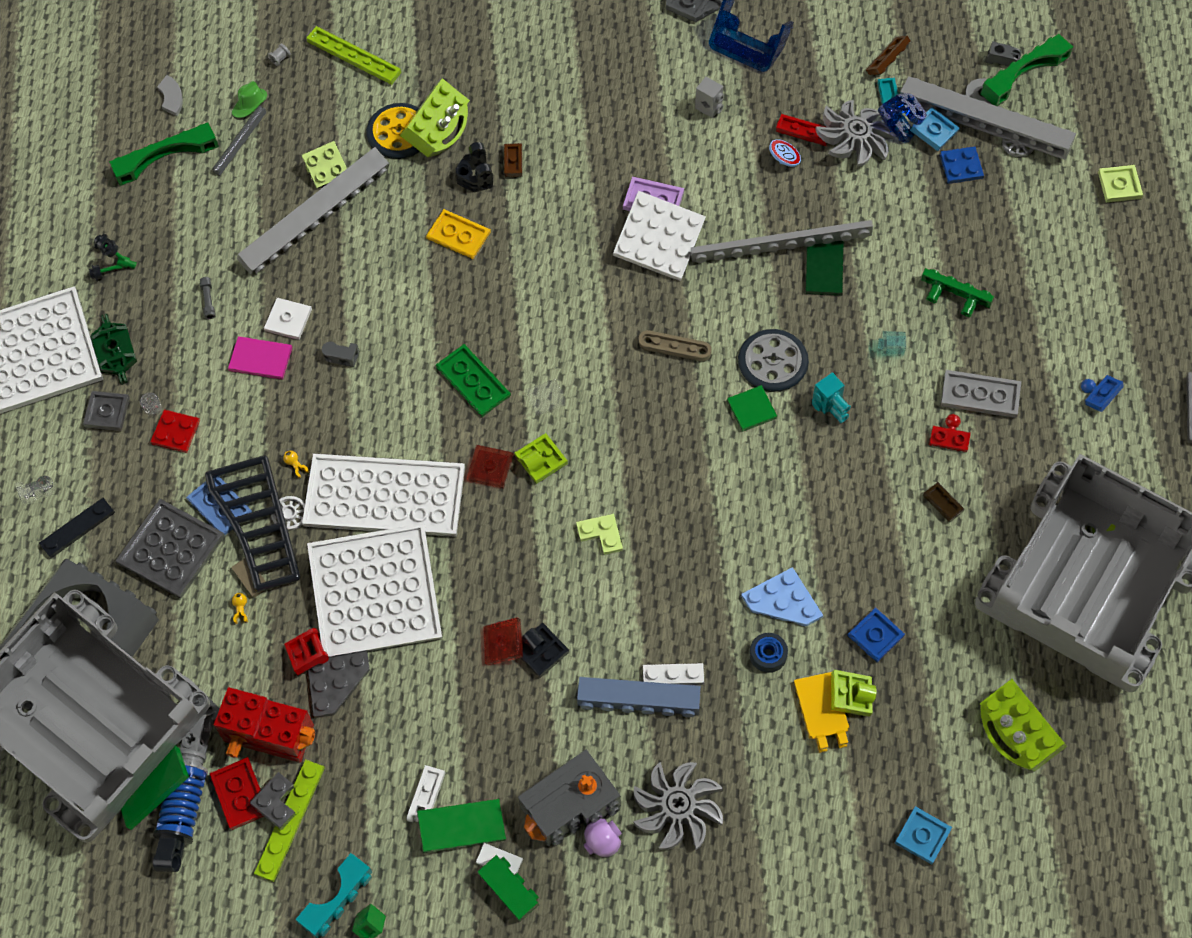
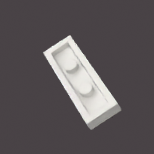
M703 663L643 665V682L703 685Z

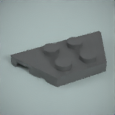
M666 0V10L694 22L703 19L726 5V0Z

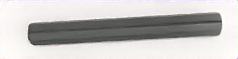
M258 106L216 162L212 168L215 174L221 175L259 124L266 114L264 107Z

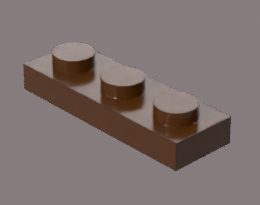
M908 35L895 37L869 65L866 72L869 75L883 74L886 71V67L893 63L898 54L903 52L911 40Z

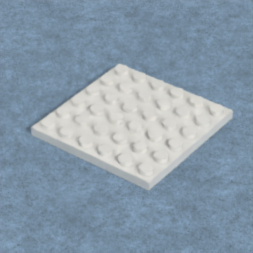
M75 286L0 310V414L103 380Z
M424 523L307 543L321 644L328 657L442 639Z

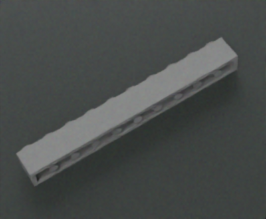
M908 76L900 92L901 103L925 112L933 107L951 121L1006 140H1011L1064 160L1067 159L1075 140L1076 133L1070 130L1062 129L1035 118L1021 115L1018 112H1012L1000 106L971 98L968 95L959 94L950 89L921 81L918 78Z
M374 147L242 250L236 259L249 274L254 272L258 274L265 268V263L268 261L272 263L279 257L278 253L280 251L286 252L293 246L291 243L294 240L300 241L306 236L305 232L308 229L314 230L320 224L319 221L322 218L328 219L334 213L332 210L336 207L342 208L347 203L346 199L350 196L352 198L356 197L361 192L360 188L363 186L367 188L374 182V177L377 175L381 177L385 174L389 164L388 161Z

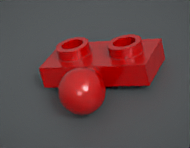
M950 414L945 420L948 428L932 427L929 445L967 452L971 433L955 430L959 427L961 420L958 415Z

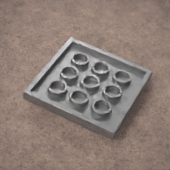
M159 499L116 559V563L182 599L225 535L216 528Z

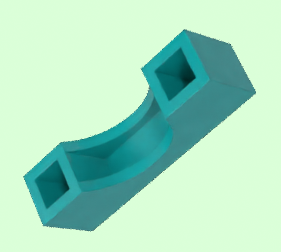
M352 853L348 855L337 869L341 877V887L336 897L325 904L309 903L295 919L299 925L315 938L323 937L328 933L331 928L329 926L330 923L342 916L344 906L348 902H353L358 895V889L362 885L366 886L372 878L370 867Z

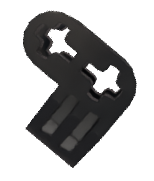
M475 142L469 146V154H466L456 167L457 184L474 193L493 187V173L491 166L486 164L484 144L482 142Z

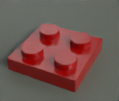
M164 409L151 439V444L187 453L200 419Z

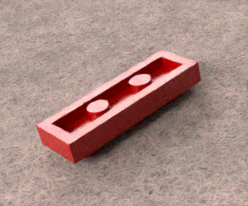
M781 114L776 126V132L823 146L827 145L815 131L816 127L826 126Z

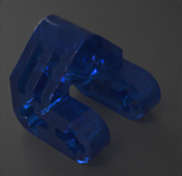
M910 93L897 94L878 108V113L889 131H893L896 137L904 143L910 142L914 133L910 131L912 127L903 114L905 113L908 119L915 125H921L927 116L916 97Z

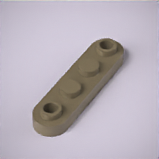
M649 330L643 331L639 335V346L644 350L697 361H706L711 357L712 348L710 344L704 341ZM646 340H650L651 343L648 344V343H645V341H646ZM700 351H704L705 354L702 355V354H699V352H700Z

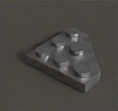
M367 651L329 657L326 663H319L308 669L314 718L335 715L345 700L357 688L360 681L370 671Z

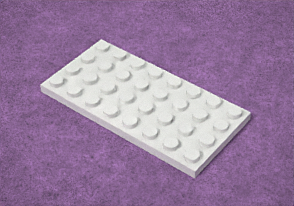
M313 454L302 524L304 527L382 531L424 523L426 535L457 537L465 464Z

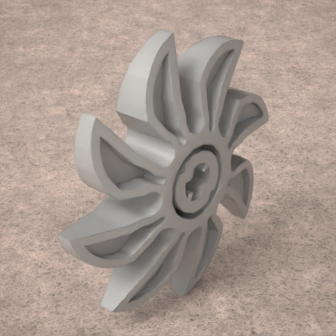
M854 100L845 102L839 111V115L828 106L825 107L823 121L826 127H816L815 131L828 144L835 145L841 143L831 149L828 154L837 158H847L851 155L852 150H855L857 154V167L868 163L872 151L883 160L886 159L888 145L884 138L894 139L895 135L882 122L869 123L881 116L882 113L880 111L865 108L860 111L857 117L854 115L853 110Z
M661 762L658 763L651 774L652 790L662 797L651 795L634 786V798L641 809L646 812L661 811L653 816L633 821L634 825L643 832L658 833L662 830L665 823H671L669 832L659 846L660 850L672 849L682 841V824L688 825L695 850L701 847L705 840L706 827L705 823L694 814L706 817L721 826L723 824V815L716 803L710 799L695 800L704 795L722 791V787L717 782L701 778L697 779L690 789L685 788L686 782L697 763H685L673 773L674 787L668 786ZM678 802L682 804L678 808H675V805H677Z

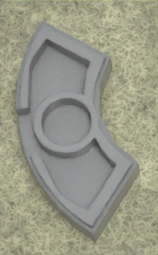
M166 75L157 86L158 91L164 95L162 109L178 116L183 104L182 92L178 83L172 77Z

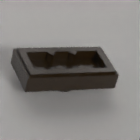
M939 482L923 493L928 502L949 523L964 512V508Z

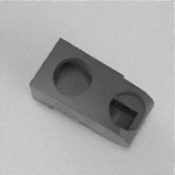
M992 41L986 63H998L1008 67L1012 62L1020 60L1022 52L1018 48Z
M334 342L323 344L322 353L326 361L355 367L360 352L357 344L350 343L349 347L339 346Z

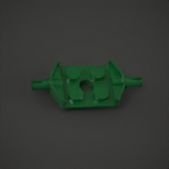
M102 314L100 316L103 323L102 326L90 335L101 373L116 374L120 384L123 385L124 382L125 384L128 383L125 375L126 371L137 362V358L126 324L111 323L109 315ZM111 343H117L115 348H108Z

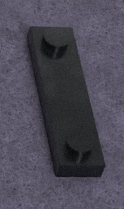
M101 498L39 542L47 555L53 558L115 512L107 501Z

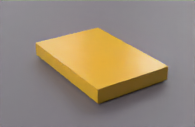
M443 209L427 233L426 239L474 259L491 233V229Z

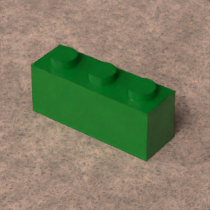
M495 855L478 871V874L521 922L539 906L537 901L539 897L531 888L527 890L524 887V879L517 872L513 874L510 871L511 865L504 857L500 859Z

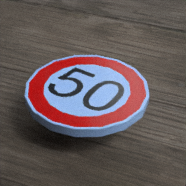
M778 139L770 143L769 150L780 164L790 167L799 165L801 156L794 146Z

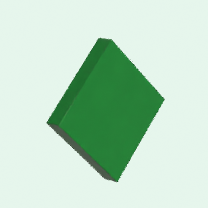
M762 385L727 398V402L742 432L777 419V414Z

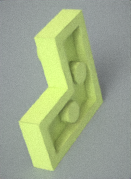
M614 514L576 522L581 542L600 538L604 555L623 551Z

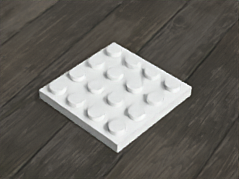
M638 191L613 256L681 281L691 256L690 247L695 246L706 216Z

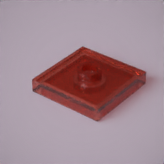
M476 445L467 474V481L504 489L514 456L513 452Z
M516 617L483 626L486 665L523 657L521 619Z

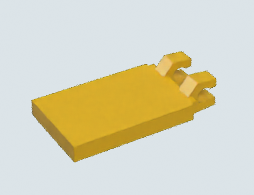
M831 672L794 680L809 739H816L819 753L828 751L826 736L834 734L836 735L839 749L847 747L848 739L846 732L849 730V724L845 712L831 710Z

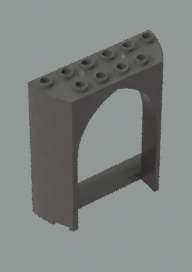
M64 559L0 644V650L54 592L62 598L72 590L102 592L108 604L109 615L114 619L118 627L116 634L111 640L131 657L137 652L159 619L156 616L157 612L135 598L136 595L133 592L119 589L120 586L111 580L110 582L105 581L101 574L96 571L91 573L80 562L76 564L69 559ZM108 622L107 630L111 627L112 623ZM26 702L22 707L30 711L33 703Z

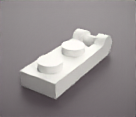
M425 765L407 815V821L412 823L414 821L418 822V808L425 810L433 809L445 776V771Z

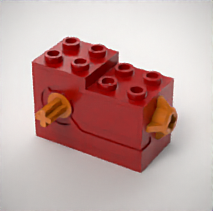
M230 687L227 688L214 722V727L223 741L230 743L226 755L232 758H238L241 747L301 763L306 747L310 746L315 738L314 724L307 710L270 701L267 697Z

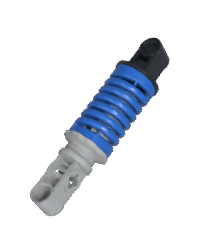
M204 714L182 739L180 751L189 778L161 804L160 818L157 820V826L153 832V837L159 840L153 859V867L157 872H178L181 867L184 846L193 842L194 830L192 827L196 824V812L199 810L198 804L201 802L200 796L203 793L201 789L204 787L205 779L208 775V771L203 767V763L206 761L205 754L213 727V719L209 714Z

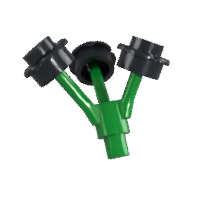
M106 234L96 236L94 248L101 250L102 255L108 257L117 256L118 261L116 265L100 269L99 264L94 266L92 264V268L89 269L91 279H96V282H98V279L103 278L102 273L122 269V267L135 269L137 262L131 261L130 258L117 252L118 245H116L114 240H110Z

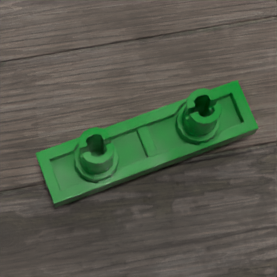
M925 268L922 274L921 281L932 285L926 298L928 301L936 303L942 290L956 294L966 299L961 314L966 317H971L977 304L990 308L993 303L994 296L990 292L978 290L969 283L963 284L952 276L946 277L941 275L935 269L929 270Z

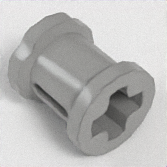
M282 43L278 45L279 48L274 52L268 53V58L276 66H279L284 58L291 56L288 48Z

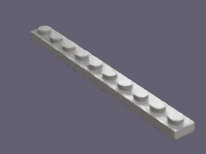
M872 220L690 247L692 262L703 263L707 260H722L729 257L737 258L742 255H757L762 252H776L782 249H794L802 246L810 247L815 244H829L834 241H848L854 238H867L872 236L873 224Z

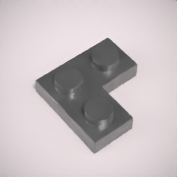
M278 772L250 804L282 830L296 815L291 808L282 802L294 788V784Z

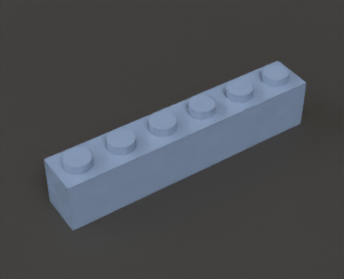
M579 677L577 704L585 710L599 707L603 711L622 709V712L632 713L634 710H639L644 714L662 712L665 716H673L674 713H678L684 717H694L699 715L701 686Z

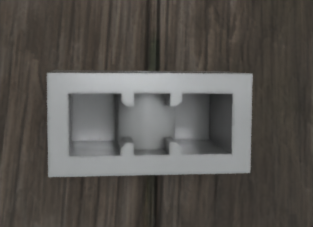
M705 77L696 88L695 109L711 118L716 113L720 114L724 106L722 104L724 98L723 85Z

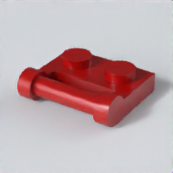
M317 628L309 629L284 644L294 672L297 675L319 663L324 664L329 660L328 654L324 651L320 642V633ZM310 640L312 641L316 651V654L313 656H311L310 650L306 643Z

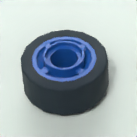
M763 633L752 641L750 660L758 670L765 673H773L785 665L788 656V646L779 635ZM770 649L774 654L768 656L764 654V651Z

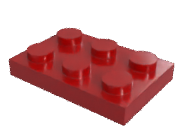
M248 757L209 773L230 830L264 817L250 804L261 791V788Z

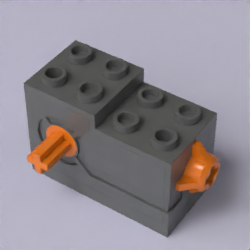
M587 749L518 796L520 808L526 815L524 829L531 839L544 841L548 847L552 844L554 846L560 844L566 834L577 832L581 828L580 825L582 823L587 827L589 823H595L607 815L610 817L614 816L619 812V807L621 806L619 792Z

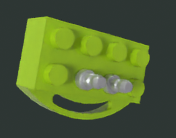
M442 78L431 90L400 136L426 157H432L444 152L463 133L468 117L467 104L470 100ZM459 117H461L459 132L452 141L444 145L442 141L454 131Z
M1010 679L980 703L982 723L989 740L1006 759L1015 765L1035 772L1067 747L1013 679ZM989 721L993 722L1003 742L1019 754L1018 759L1008 755L997 744L989 730Z

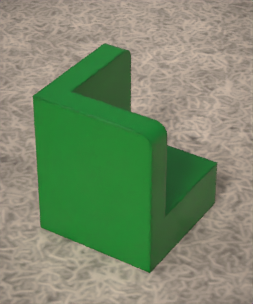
M369 904L357 913L352 931L360 938H376L383 931L386 916L374 905Z

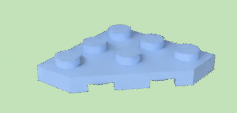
M793 567L741 595L752 613L767 615L771 618L797 623L805 627L823 618L822 612Z

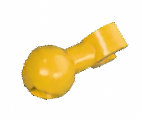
M289 450L284 454V462L287 465L293 466L295 474L299 479L301 475L298 468L305 470L306 473L309 472L305 465H301L298 462V455L295 451Z
M237 593L232 597V605L236 607V614L233 617L235 624L238 623L237 619L240 617V614L244 617L245 623L248 622V617L244 613L247 597L243 593Z

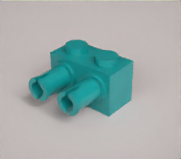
M833 372L815 384L812 405L823 414L831 412L839 423H843L849 417L847 412L851 406L842 398L845 385Z

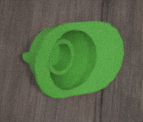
M254 81L243 85L238 90V102L232 110V115L237 118L250 115L266 100L267 92L264 89H260Z

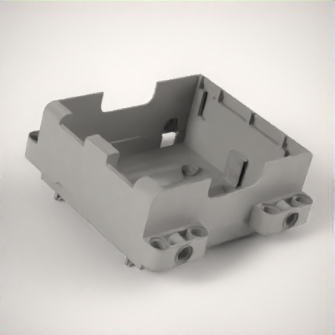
M1079 454L1073 466L1064 462L1053 464L1047 476H1045L1030 506L1032 513L1042 519L1041 523L1018 560L1009 556H1001L997 559L977 594L975 606L983 613L1012 629L1022 631L1080 663L1090 672L1127 692H1135L1149 674L1161 650V640L1149 633L1168 594L1171 589L1183 594H1187L1192 590V512ZM1055 471H1059L1063 475L1059 476L1055 473ZM1061 494L1062 499L1058 505H1055ZM1037 502L1043 503L1045 507L1039 506ZM1111 524L1116 525L1114 531H1106ZM1092 526L1095 529V533H1088L1084 528ZM1180 560L1183 561L1180 568L1177 570L1176 567L1178 566ZM1000 565L1007 566L1008 570L1001 569ZM1182 579L1188 580L1190 585L1185 584ZM981 597H987L990 602H983ZM1146 644L1152 645L1155 650H1149ZM1128 677L1134 678L1137 684L1130 683Z
M72 590L63 598L54 592L0 650V761L9 753L48 785L52 790L43 800L44 810L56 819V822L69 833L71 832L79 840L89 843L100 834L121 810L130 796L210 707V701L201 689L174 667L163 666L155 674L149 668H145L111 640L118 629L114 619L82 592ZM81 598L79 604L72 605L73 599ZM78 619L91 629L90 633L79 625ZM105 623H112L108 630H102V626ZM166 673L174 674L171 680H163ZM170 695H173L180 701L178 705L171 700ZM204 698L205 702L202 706H195L196 699ZM26 702L33 703L32 709L27 713L23 712L22 706ZM58 800V808L55 810H50L49 806L51 802ZM84 827H90V834L86 837H82V829Z

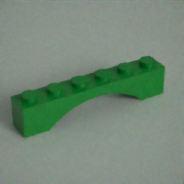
M1060 34L1053 38H1048L1044 44L1036 46L1032 52L1024 54L1020 60L1012 62L1008 68L1000 70L993 78H988L982 85L981 95L992 105L999 106L1008 99L1012 84L1018 77L1034 68L1058 66L1070 57L1074 46Z
M209 122L172 137L165 138L157 143L150 144L142 149L109 161L119 185L122 186L137 180L150 164L164 156L179 152L203 154L218 148L219 145Z

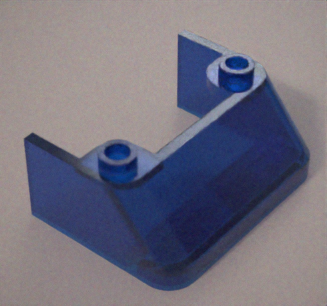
M723 0L709 38L710 48L758 71L765 72L769 70L784 49L794 22L789 21L782 24L779 34L772 35L766 44L738 31L740 20L735 14L730 13L735 0Z

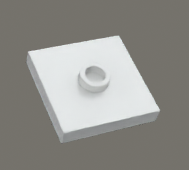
M277 298L264 330L300 340L312 307Z

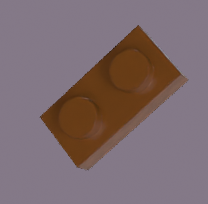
M522 143L504 144L505 177H523Z

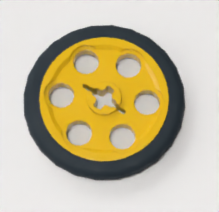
M393 103L382 107L374 113L366 129V137L371 147H376L383 156L394 159L407 158L419 153L418 149L400 136L419 107L408 103ZM399 113L406 115L403 119L396 117ZM383 120L390 121L386 126L380 124ZM382 134L388 135V138L385 140H380L379 136ZM396 142L402 143V146L399 148H394L393 144Z

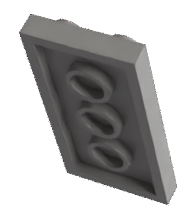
M946 370L941 406L1017 418L1021 381Z

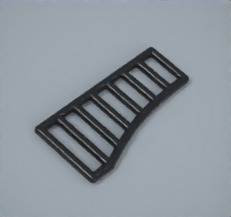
M263 455L207 471L205 478L209 493L229 520L239 539L250 571L254 590L261 592L298 581L300 573L268 457ZM259 464L263 466L264 473L215 486L213 477ZM267 481L268 490L226 502L220 496V493ZM271 497L273 504L272 507L237 517L230 510V508ZM272 514L276 515L278 522L245 533L240 526L241 523ZM280 530L282 540L250 549L248 539ZM285 548L287 557L256 566L253 556ZM289 565L291 575L261 583L258 573Z

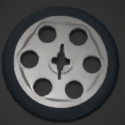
M766 329L751 335L741 346L738 355V365L745 379L753 386L758 387L762 385L765 391L770 392L787 390L798 384L806 374L809 364L808 353L802 342L793 334L779 329ZM772 340H777L780 345L772 347L769 343ZM761 347L763 352L756 354L753 352V348ZM793 350L795 352V355L793 357L786 356L785 351ZM772 356H775V363L771 362ZM759 363L762 368L754 370L751 368V365ZM791 366L794 371L786 373L784 367ZM775 373L777 378L769 380L767 374Z

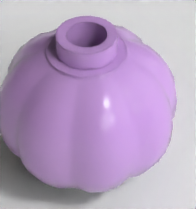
M600 819L595 823L591 822L587 825L584 832L586 841L584 847L590 855L595 853L600 857L612 856L620 848L621 840L618 836L622 833L612 820L609 823L605 819Z

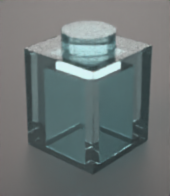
M883 331L882 338H878V350H881L882 356H904L906 351V332Z

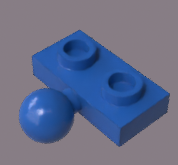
M1106 375L1098 386H1096L1092 379H1085L1081 383L1082 391L1091 393L1085 400V404L1100 412H1103L1124 387L1122 381Z

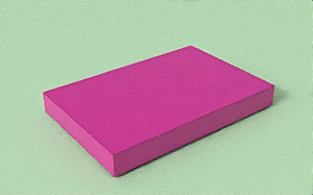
M238 336L228 369L232 372L283 380L292 345Z

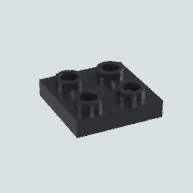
M543 622L535 629H529L522 636L521 641L513 647V651L539 678L570 652Z

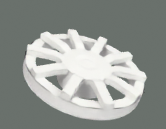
M286 496L279 499L283 506L282 511L285 521H287L288 531L301 527L303 525V517L297 515V513L304 512V509H296L300 504L305 508V503L295 496ZM293 500L299 502L295 507L292 505ZM285 501H290V504H289V505H285L284 502H285ZM272 514L271 517L274 524L278 523L275 514ZM295 518L301 519V521L297 523ZM290 521H293L295 525L290 526Z

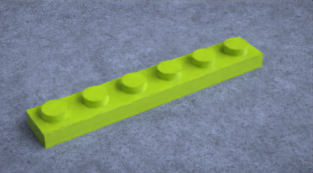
M317 26L306 38L308 43L391 85L401 74L400 68Z
M305 759L294 783V788L291 790L285 803L296 815L282 830L275 826L254 872L256 876L272 882L275 881L323 774L324 766Z

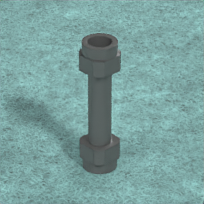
M202 277L200 279V288L203 290L205 303L203 313L205 319L208 320L216 317L210 292L212 283L209 277Z

